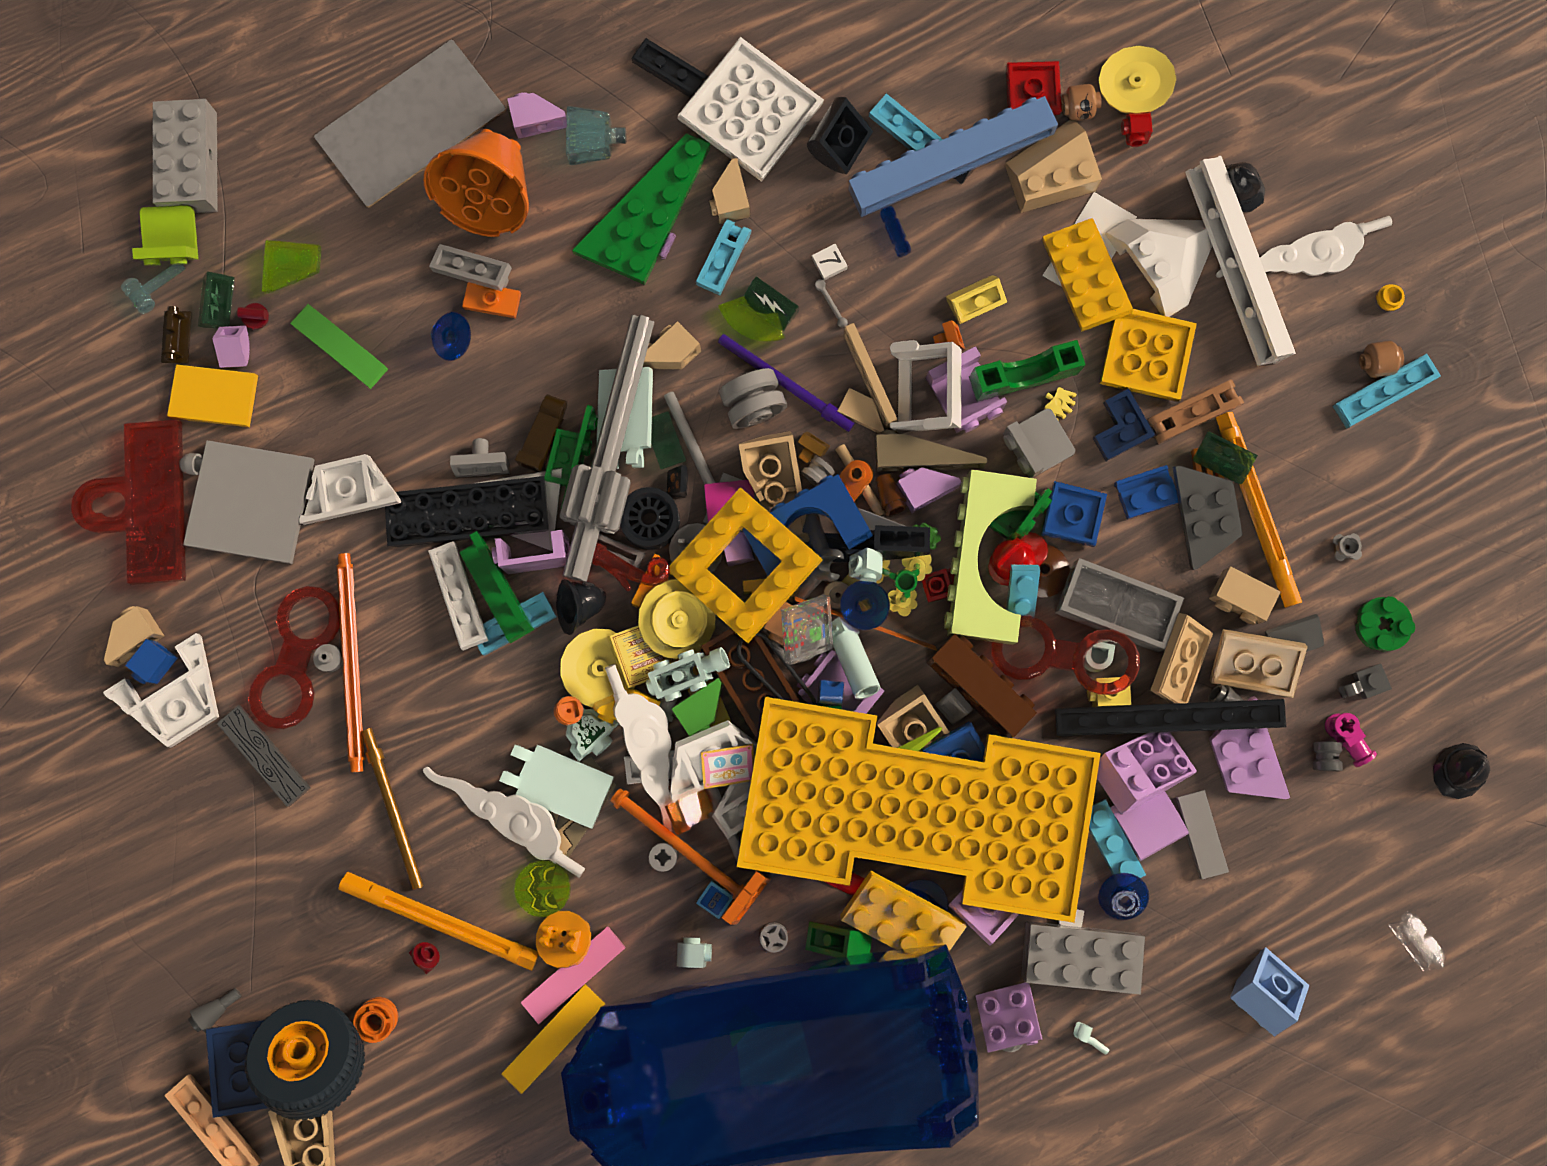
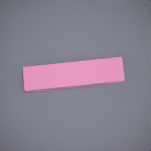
M607 926L591 940L587 955L579 965L559 968L527 996L521 1004L534 1020L540 1024L626 947Z

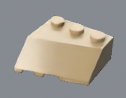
M1071 120L1058 127L1054 135L1036 142L1005 164L1021 213L1096 192L1102 180L1086 131L1076 121Z

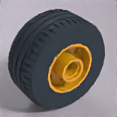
M300 1000L296 1003L293 1002L285 1005L267 1017L259 1025L260 1027L256 1029L255 1034L252 1035V1040L248 1044L249 1047L245 1055L246 1079L255 1095L271 1111L279 1116L281 1115L291 1120H307L308 1118L321 1117L323 1114H327L328 1111L335 1110V1107H339L342 1101L347 1100L346 1098L351 1095V1091L359 1083V1078L364 1069L363 1064L365 1063L363 1041L349 1018L339 1008L328 1002Z

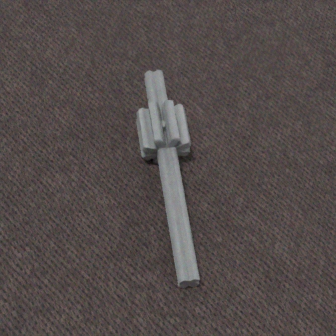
M631 315L592 465L591 467L584 464L576 465L571 471L560 513V518L563 521L570 522L571 525L575 526L562 575L571 580L587 582L600 531L613 534L620 527L631 481L615 471L654 326V321L649 320V317L643 315Z

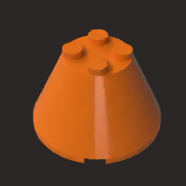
M483 129L479 134L438 153L429 161L424 172L423 181L430 201L434 199L441 208L440 213L446 219L468 232L487 237H499L501 233L509 231L511 234L516 232L524 224L529 211L520 144L489 129Z

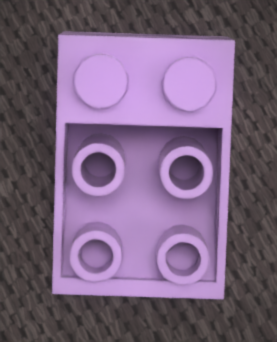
M1170 732L1147 733L1104 753L1099 760L1097 779L1120 814L1123 815L1192 776L1197 770Z

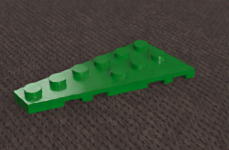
M686 133L572 250L573 254L645 285L711 148L710 143Z

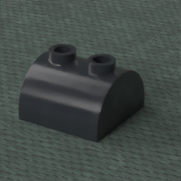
M836 97L807 142V148L813 157L824 166L838 173L848 174L872 135L873 130L846 97Z

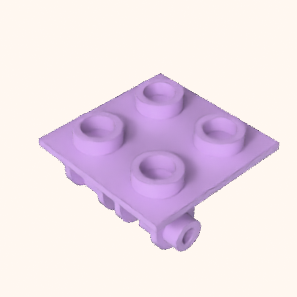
M1025 982L975 995L988 1053L1022 1044L1034 1045L1038 1043V1040H1042L1029 983Z

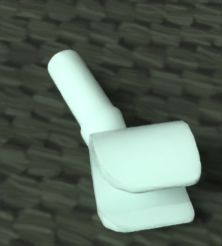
M1077 1022L1073 1032L1074 1036L1094 1046L1103 1054H1108L1109 1049L1090 1036L1093 1028Z

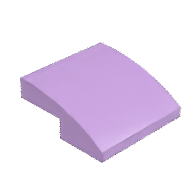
M1166 792L1123 815L1120 814L1115 805L1110 807L1140 861L1189 834Z

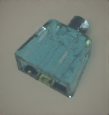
M567 106L566 155L569 165L611 158L612 144H626V127H612L609 113Z

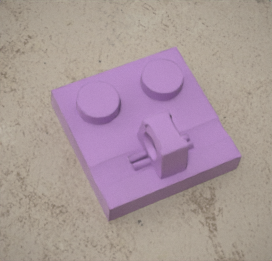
M962 891L948 905L989 946L995 942L1019 915L1018 913L961 904Z

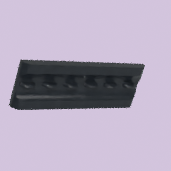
M544 476L399 491L396 494L399 496L401 503L385 507L388 547L471 540L470 534L476 531L482 538L549 530Z

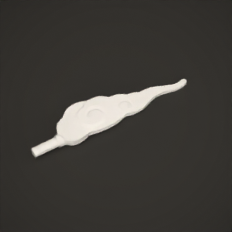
M1386 216L1367 223L1355 224L1344 222L1332 230L1308 234L1291 245L1274 247L1262 255L1260 260L1265 273L1284 271L1288 274H1297L1303 272L1309 276L1338 273L1351 265L1355 255L1364 245V236L1367 233L1392 226V219L1390 216ZM1222 270L1216 273L1217 278L1224 276Z
M609 665L605 667V671L614 693L615 704L613 712L617 722L623 727L627 751L640 770V779L645 791L660 807L663 825L672 832L673 802L668 790L669 779L667 776L670 770L668 753L670 752L672 742L668 732L666 714L661 707L649 702L640 694H628L624 690L616 665Z
M429 767L423 769L424 774L431 781L455 791L474 814L489 820L501 834L515 843L525 846L535 858L557 863L578 878L585 871L584 867L564 855L560 850L561 836L555 827L552 815L543 806L531 803L519 795L506 796L497 791L488 792L482 788H475L464 780L440 776Z

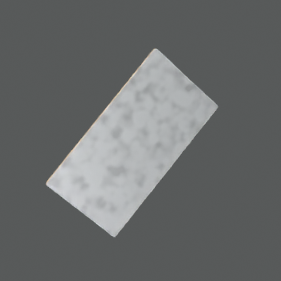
M449 40L315 134L314 138L366 207L369 208L425 169L435 155L463 142L504 113L506 108L453 40Z

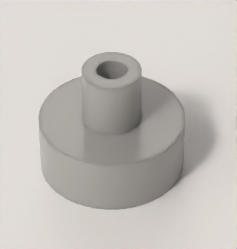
M330 644L318 647L313 656L315 666L324 672L338 670L343 664L342 651Z

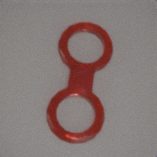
M306 586L295 589L283 599L278 608L276 622L284 642L276 665L267 667L259 673L250 686L248 700L251 712L259 722L270 728L286 729L296 726L307 717L313 707L315 693L312 681L305 673L313 650L331 642L340 629L339 603L330 592L320 587ZM309 597L318 598L328 608L330 615L329 624L318 637L301 639L290 628V611L302 599ZM288 675L294 678L301 687V703L298 709L290 716L276 718L268 714L264 709L261 700L262 690L273 677Z
M1021 616L1019 628L1029 627L1037 630L1045 642V651L1042 658L1029 668H1017L1010 665L1003 654V643L992 642V657L996 666L1006 676L1016 680L1033 679L1042 675L1050 667L1074 672L1078 682L1088 691L1099 695H1114L1125 690L1133 683L1140 669V655L1135 643L1125 634L1115 630H1098L1088 634L1080 643L1055 639L1051 628L1040 619L1032 616ZM1104 641L1119 644L1128 656V667L1125 674L1111 683H1099L1092 680L1084 668V659L1088 650L1093 645Z

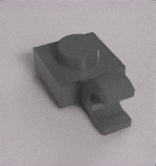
M1381 663L1353 673L1355 682L1338 688L1342 698L1360 693L1362 699H1367L1392 689Z

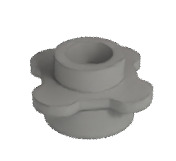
M1353 533L1347 536L1337 534L1333 537V543L1336 546L1334 557L1338 561H1343L1345 558H1352L1353 560L1361 558L1362 545L1357 534Z

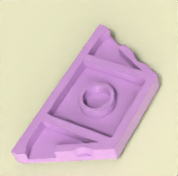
M1253 696V697H1250L1248 700H1258V699H1257L1255 696ZM1267 728L1217 730L1209 737L1225 788L1228 792L1280 799L1290 798Z

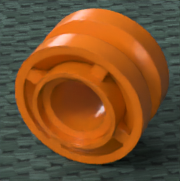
M374 997L367 1000L358 1009L353 1019V1025L363 1041L369 1043L381 1042L396 1027L398 1011L389 999ZM370 1015L379 1016L382 1024H374L370 1019Z

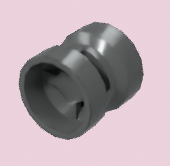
M1313 742V751L1316 753V759L1313 761V770L1343 771V762L1339 759L1342 752L1341 742Z

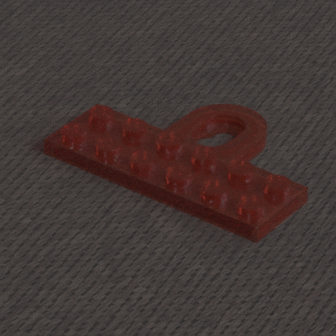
M179 420L124 424L125 476L97 478L82 484L72 498V515L82 528L94 533L126 532L127 584L186 581L185 546L183 545L185 539L183 471L179 464L181 458H183L182 422ZM107 493H121L125 499V508L118 516L107 517L103 513H95L93 511V501L104 497Z

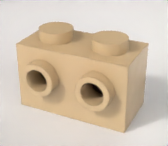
M1230 566L1222 571L1209 599L1216 602L1215 606L1225 612L1233 611L1241 615L1240 619L1242 621L1255 625L1256 623L1260 624L1267 621L1280 591Z

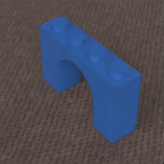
M838 474L834 477L832 475L824 477L818 482V486L811 490L804 489L798 492L792 501L786 504L784 502L779 503L770 510V514L787 528L797 518L806 514L815 513L826 516L835 524L849 550L873 536ZM743 528L745 536L767 576H769L781 563V560Z

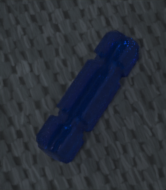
M888 206L880 211V216L883 223L886 224L885 228L892 244L895 245L894 249L897 256L904 257L911 253V247L909 242L905 241L906 235L899 219L896 218L897 214L894 207Z

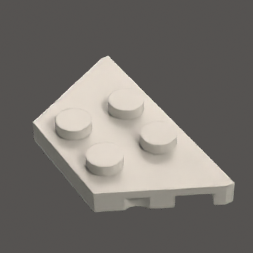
M366 454L315 466L312 475V485L308 488L305 498L308 499L304 515H300L299 522L300 524L307 525L399 504L401 500L372 458Z
M728 720L676 742L670 787L672 801H678L704 789L701 752L753 744L755 759L757 742Z

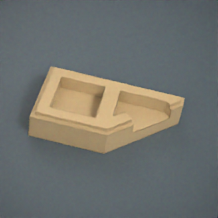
M849 388L838 412L846 418L881 434L884 428L874 400Z

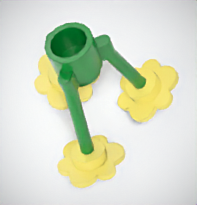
M930 554L902 559V564L906 568L896 573L891 572L888 568L890 560L883 561L882 578L876 581V584L881 583L884 576L893 579L896 591L892 590L888 593V596L896 603L891 609L892 612L898 611L900 616L906 617L910 614L911 609L917 607L918 604L915 600L917 592L914 589L917 586V582L925 578V574L932 572V566L930 565L932 557Z

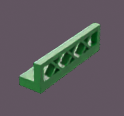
M476 531L470 534L474 544L459 553L506 639L511 644L535 629L501 568L498 567V563L494 564L492 552L487 543Z

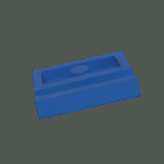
M1167 465L1118 480L1114 483L1115 487H1117L1118 496L1127 520L1179 503L1177 490L1172 477L1169 475Z

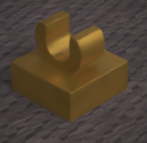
M807 431L802 434L798 443L805 447L798 458L806 463L811 462L815 454L820 457L825 455L830 445Z

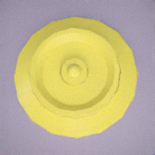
M1144 46L1123 48L1114 53L1102 66L1099 76L1101 95L1110 106L1124 113H1147L1161 107L1173 94L1176 83L1174 66L1167 56L1154 48Z
M668 580L657 584L645 595L639 608L638 627L644 642L653 652L666 658H678L677 655L689 650H694L695 654L702 649L701 646L710 640L715 629L716 614L678 580Z
M592 629L579 634L567 645L561 658L560 676L566 691L572 697L577 698L582 704L591 708L595 702L614 694L605 667L612 664L616 665L624 690L626 689L608 636L616 634V632L610 629Z

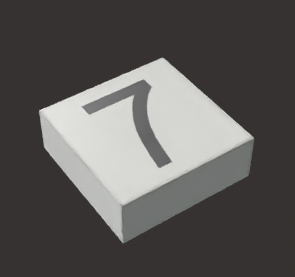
M836 244L812 255V260L824 281L847 270L848 266Z

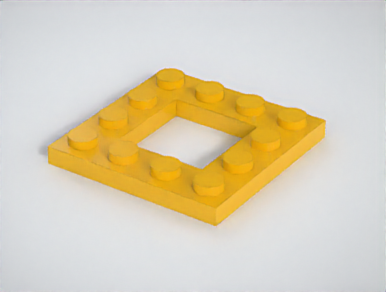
M740 487L666 570L743 640L749 643L823 559ZM743 528L781 560V563L745 603L707 569Z

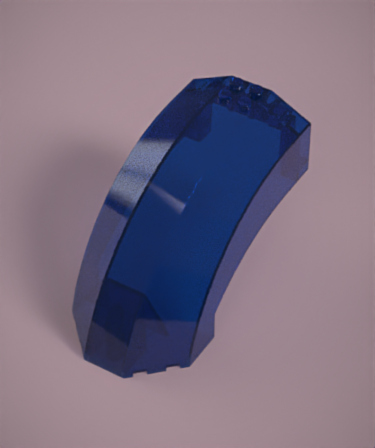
M946 944L860 954L770 968L680 986L600 1007L595 1016V1022L589 1030H586L575 1049L576 1053L571 1061L566 1063L561 1072L570 1134L578 1142L582 1140L592 1150L591 1155L601 1166H764L802 1159L864 1152L951 1148L979 1126L977 1048L968 999Z

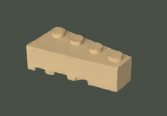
M271 1110L268 1111L285 1166H335L332 1111H328L327 1114H323L321 1117L308 1118L307 1120H291L281 1115L279 1116Z

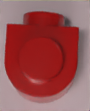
M1128 113L1126 119H1122L1121 133L1126 135V145L1139 147L1148 144L1153 132L1151 113Z

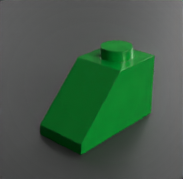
M809 921L805 950L845 960L869 961L872 937L856 928Z

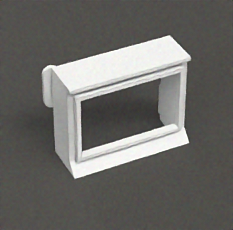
M909 340L892 343L890 346L891 354L899 359L898 422H891L890 428L900 434L914 431L961 428V348L954 342L919 345L917 341ZM947 357V417L911 421L912 361Z

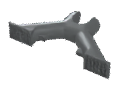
M806 514L802 532L808 534V545L812 546L813 551L823 561L786 601L797 608L801 603L795 601L794 596L805 600L822 581L833 582L840 576L830 572V565L835 559H844V555L838 549L829 548L820 522L821 514Z

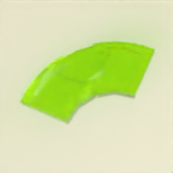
M743 296L718 305L727 323L740 334L763 342H775L786 339L778 313H759L749 306Z

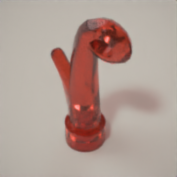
M598 542L591 563L607 570L621 583L626 591L631 590L627 579L648 586H657L665 582L670 573L669 564L661 557H654L649 561L646 573L610 552L606 546ZM656 565L660 567V573L658 576L655 573Z

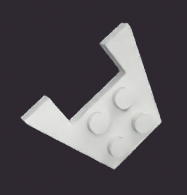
M197 633L175 646L189 671L146 699L141 700L130 680L125 678L103 692L107 698L117 703L125 713L140 722L141 726L165 746L171 748L219 718L201 635Z

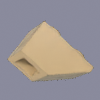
M677 321L673 326L668 325L659 335L660 338L654 344L649 343L643 367H650L652 369H683L701 352L700 343Z

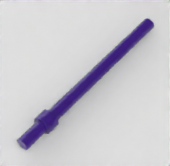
M725 334L719 338V344L757 370L768 368L774 370L779 385L819 411L821 417L825 420L835 422L848 432L853 428L855 423L839 413L837 407L831 403L827 405Z

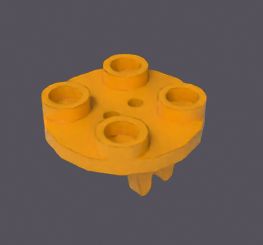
M557 911L547 916L540 924L536 933V948L539 956L546 964L556 968H569L579 965L587 955L591 945L589 923L580 915L571 911Z

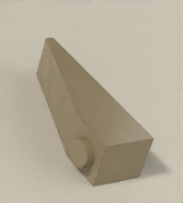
M895 430L882 431L881 435H876L875 438L876 472H901L911 468L915 471L920 468L929 470L983 469L987 464L986 457L910 435L897 434Z

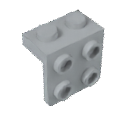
M1045 409L1020 424L1016 421L1007 426L1003 432L1005 444L1011 451L1013 450L1018 459L1017 462L1020 469L1029 478L1036 477L1075 454L1073 444L1051 409Z

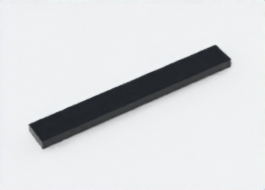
M1284 699L1055 708L1057 736L1287 727Z

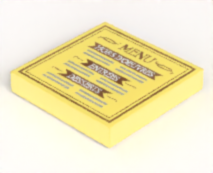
M638 626L608 636L626 689L649 680L648 673L654 671V664L664 660H669L670 664L676 662L675 658H666L653 652L644 642Z

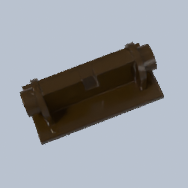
M168 306V310L164 311L161 363H189L191 311H179V308L175 306Z

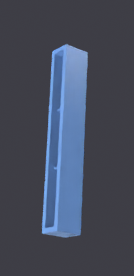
M1044 96L1039 99L1033 97L1023 102L1016 109H1004L995 118L990 120L987 118L981 119L967 130L958 129L952 132L946 139L941 141L935 139L928 142L923 149L916 152L915 150H909L895 161L886 160L878 164L874 170L867 173L866 171H860L854 174L852 179L849 180L848 190L860 216L863 217L1055 134L1058 123L1046 97Z

